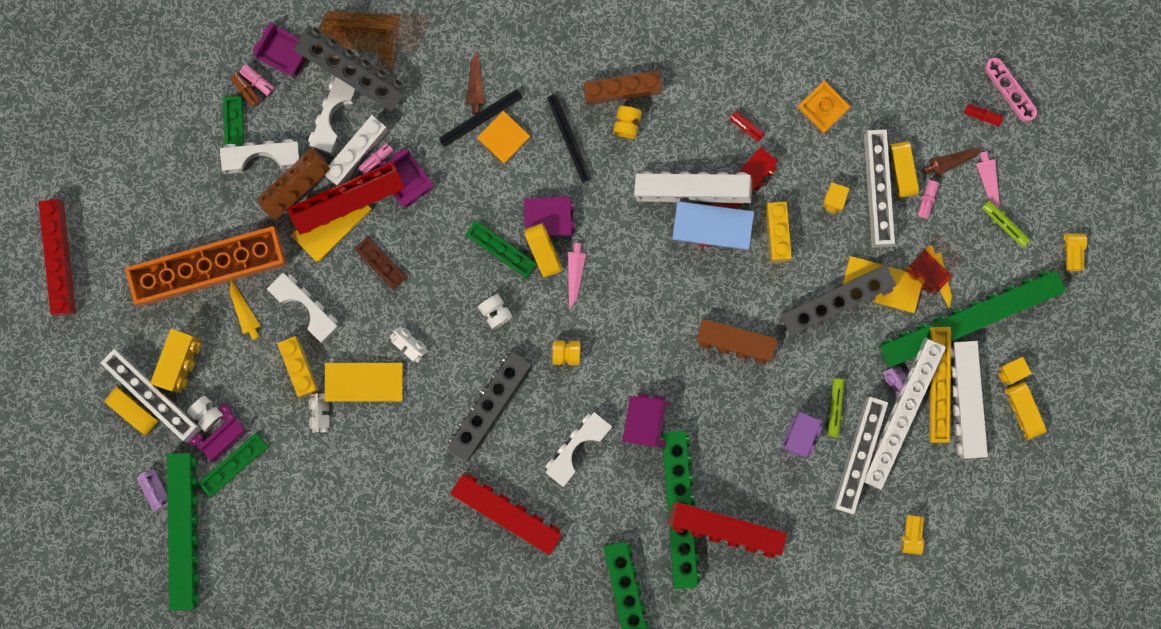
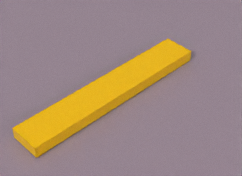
M930 327V340L940 343L946 348L930 381L929 442L949 443L951 327Z

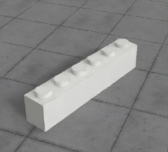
M887 129L868 130L864 134L871 245L872 248L891 247L895 244Z
M645 171L641 174H636L634 196L637 202L751 203L752 178L751 175L744 172L729 175L725 172L709 174L707 172H699L698 174H690L689 172H680L679 174L661 172L660 174H653L652 172Z
M978 341L951 343V378H954L951 393L956 401V405H953V414L957 416L955 434L959 436L956 451L960 455V459L988 457Z
M113 349L101 362L115 378L182 441L189 443L202 430L157 386L150 384L151 381L121 352Z
M866 397L832 508L849 514L855 513L888 402L873 397Z

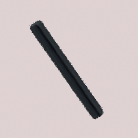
M517 89L441 136L439 141L444 147L448 146L522 99L521 93Z
M556 94L547 97L548 103L582 183L591 180L590 173Z

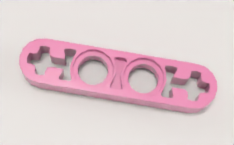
M998 58L990 59L985 64L987 75L1017 116L1024 122L1032 121L1037 115V109L1004 63ZM991 63H992L993 65H995V64L998 65V67H997L996 69H997V71H998L999 73H1000L1001 71L1004 72V73L1001 74L998 78L995 77V76L998 74L997 71H996L995 69H994V70H991V69H990V67L992 66ZM1001 78H1007L1010 81L1009 87H1003L1000 84ZM1013 93H1018L1021 96L1020 102L1016 103L1011 99ZM1024 101L1026 102L1024 108L1032 111L1030 116H1024L1025 110L1023 107L1018 108Z

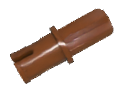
M240 72L230 77V80L239 90V94L245 97L251 107H255L260 103V99L252 90V85L246 82Z

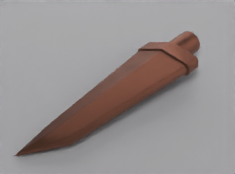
M478 51L471 59L466 104L472 105V114H478L479 105H485Z
M983 147L932 158L929 160L931 165L924 167L923 172L925 175L934 172L936 176H940L942 173L976 157Z

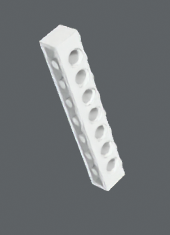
M926 337L924 338L875 446L864 480L865 483L882 490L946 348L944 345Z

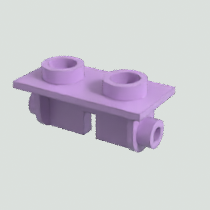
M895 365L884 371L883 374L885 375L886 382L893 387L898 398L904 384L903 380L907 376L901 366Z
M152 469L141 473L137 480L153 512L168 505L167 493L155 470Z

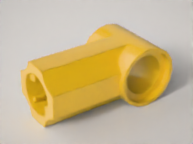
M1065 233L1063 240H1065L1064 250H1066V271H1084V251L1087 247V235Z
M906 515L901 553L922 555L924 539L922 538L924 517Z

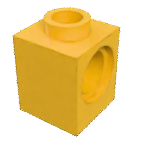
M831 182L822 207L826 208L825 211L833 214L840 213L843 210L850 188Z
M1019 357L998 368L1000 380L1003 383L1006 382L1007 385L1013 384L1032 374L1023 357Z

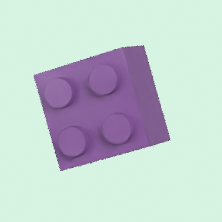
M801 412L795 413L781 449L802 458L811 455L815 448V444H813L814 438L819 437L822 426H820L821 421Z

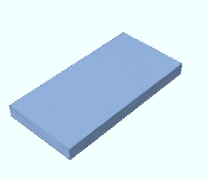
M677 201L672 240L749 250L754 212Z

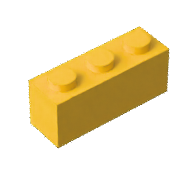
M787 202L767 203L765 208L770 263L790 261L792 258Z
M294 336L277 343L297 396L303 398L318 392L319 388L300 339Z

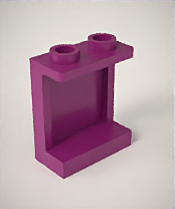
M270 22L269 26L266 25L263 29L261 40L255 43L253 56L295 79L307 58L293 50L298 39L296 36Z
M400 149L393 155L394 158L390 161H383L378 165V168L392 161L394 162L405 189L393 195L405 210L433 190L435 186L408 149Z
M570 197L524 199L525 229L543 223L549 237H572L571 232H575V221H571L570 213H574V202H570Z
M638 393V397L630 396L622 442L665 449L666 441L660 438L666 406H671L672 402L665 401L666 397L654 395V399L649 398L647 394Z

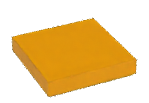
M824 80L797 108L824 134L851 106Z
M504 111L477 137L504 165L531 138Z

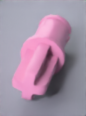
M244 65L241 68L240 74L267 97L270 96V92L272 93L275 90V87L268 83L262 74L259 75L248 65Z
M385 143L375 153H371V156L359 166L360 171L363 174L370 172L393 153V149Z
M929 180L927 182L917 213L920 218L927 219L933 203L936 202L935 196L940 185L936 181Z

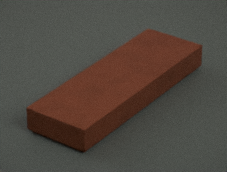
M368 236L354 248L393 291L407 278Z

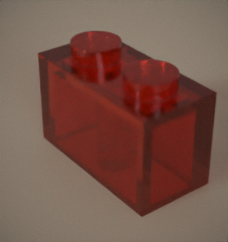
M926 250L920 252L905 268L910 278L915 281L918 280L922 284L923 290L933 295L938 293L953 277Z

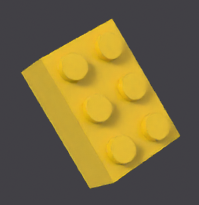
M170 329L150 384L177 393L185 390L188 385V373L192 372L195 366V361H193L195 354H199L202 347L201 339Z

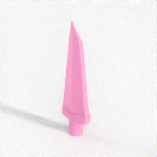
M987 151L981 152L982 162L977 163L976 166L988 199L999 209L995 159L989 160Z
M574 243L573 252L567 253L569 309L577 300L586 254L581 253L582 244Z

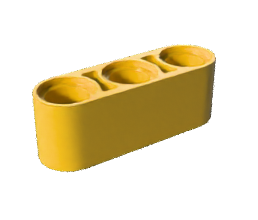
M910 142L889 144V152L892 155L890 160L892 170L895 171L893 176L896 189H898V198L918 195L919 188Z
M541 223L524 229L526 239L542 276L545 278L562 272L561 263L545 225Z
M1023 381L1006 388L1005 393L1010 397L1008 400L1014 413H1017L1016 418L1021 430L1025 432L1024 437L1030 440L1045 434V424L1027 384Z
M116 386L104 400L109 407L146 436L159 422L157 417L154 418L153 414L144 406H139L137 404L138 401L128 393L125 394L119 386Z

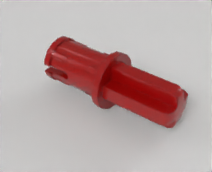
M967 104L964 110V114L979 119L980 122L985 121L997 127L1000 126L1003 120V115L988 111V108L983 109Z
M737 110L730 117L729 121L742 129V133L746 132L757 142L764 137L765 133L751 123L752 120L749 121Z

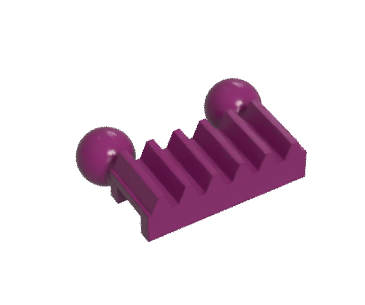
M226 404L219 406L218 410L223 414L219 418L227 421L207 440L204 441V435L199 432L189 442L193 446H198L210 462L218 461V457L223 456L224 452L228 451L230 446L235 445V441L240 440L241 436L245 435L247 431L236 417L232 415V408Z

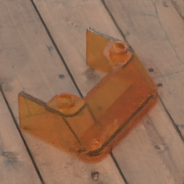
M328 11L324 14L319 26L322 34L335 39L344 48L379 51V56L384 60H390V67H394L398 55L400 17L390 14Z

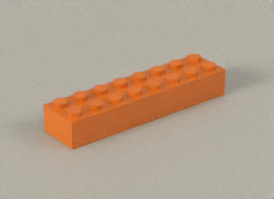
M272 226L125 268L134 305L142 307L288 265L278 229Z

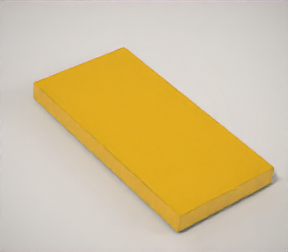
M367 205L363 209L353 211L345 217L331 221L327 225L317 227L309 233L299 235L296 230L291 237L319 263L372 209Z
M850 256L842 285L883 265ZM888 267L896 286L892 288L893 292L883 296L880 293L876 295V300L872 302L914 314L924 276ZM876 280L869 282L870 290L875 291L878 289V282ZM854 288L851 291V296L859 298L861 291L858 288Z
M325 363V402H402L403 363Z

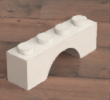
M337 77L330 82V93L323 100V111L321 115L317 116L315 121L316 129L314 132H311L308 140L311 148L334 156L340 140L332 129L331 121L333 114L343 105L354 104L358 94V90Z
M371 115L329 165L330 170L324 176L336 186L345 183L352 176L354 169L364 155L377 146L389 132L387 127Z
M292 139L282 140V143L265 141L261 145H255V143L250 142L244 143V146L237 147L235 144L224 145V148H220L223 174L243 173L245 165L251 159L258 156L272 158L281 169H289L299 160L298 143Z
M282 273L267 290L282 304L291 301L303 303L310 313L308 330L324 344L340 328L337 325L339 321L331 313L327 315L323 311L325 307L319 301L314 303L309 298L311 293L304 287L300 289L296 285L298 281L291 274L287 276Z
M595 412L592 415L589 413L582 420L584 425L581 429L576 428L569 436L572 439L569 444L566 445L564 443L557 451L560 455L556 460L552 458L545 466L547 468L545 473L562 487L566 485L575 473L572 465V453L577 445L587 440L600 442L612 428L610 424Z

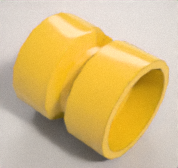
M619 106L616 116L618 121L614 124L613 134L636 139L639 128L637 124L640 123L642 111L633 107Z
M553 340L552 364L564 365L567 362L571 366H580V341H569L566 344L564 340Z

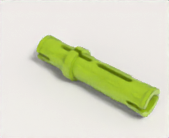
M990 199L981 207L993 219L992 222L994 224L997 223L1022 248L1030 242L1031 239L1005 215L1004 211H1000Z
M833 378L830 415L827 418L829 419L827 434L829 437H840V423L843 420L841 412L844 379Z

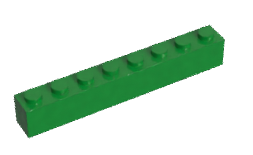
M194 453L167 454L169 611L194 610L200 604V594L197 593L200 576L196 574V566L199 565V554H196V546L199 545L198 534L196 535L199 518L198 515H195V507H198V496H195L198 478L195 476L194 469L198 466L197 457H194Z

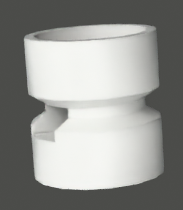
M499 294L488 298L478 306L482 315L488 317L486 321L492 330L513 317L509 309L503 307L504 302Z
M202 396L187 410V414L194 421L198 420V425L205 432H208L221 421L219 417L223 414L217 407H212L213 403L206 396Z

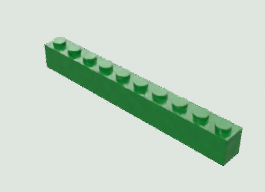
M1050 270L1038 274L1040 278L1033 280L1031 277L1021 281L1022 286L1016 288L1015 285L1005 288V293L999 296L996 292L987 296V301L981 303L980 300L970 303V308L964 311L962 307L951 312L952 316L948 318L942 315L934 319V324L928 326L926 322L917 326V331L910 333L908 330L898 334L899 339L893 341L891 337L882 341V346L878 347V350L887 369L916 357L924 338L930 339V327H951V341L1066 292L1058 272L1054 271L1051 273Z

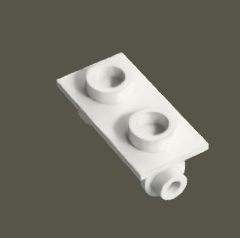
M401 326L395 329L394 333L389 337L391 342L400 350L405 346L407 347L404 354L413 362L419 363L423 358L422 356L429 352L421 341L413 338L411 332Z
M318 393L311 394L309 409H312V417L309 419V427L312 429V433L319 432V429L320 432H328V428H330L329 415H322V411H329V402H325V394H319V397Z

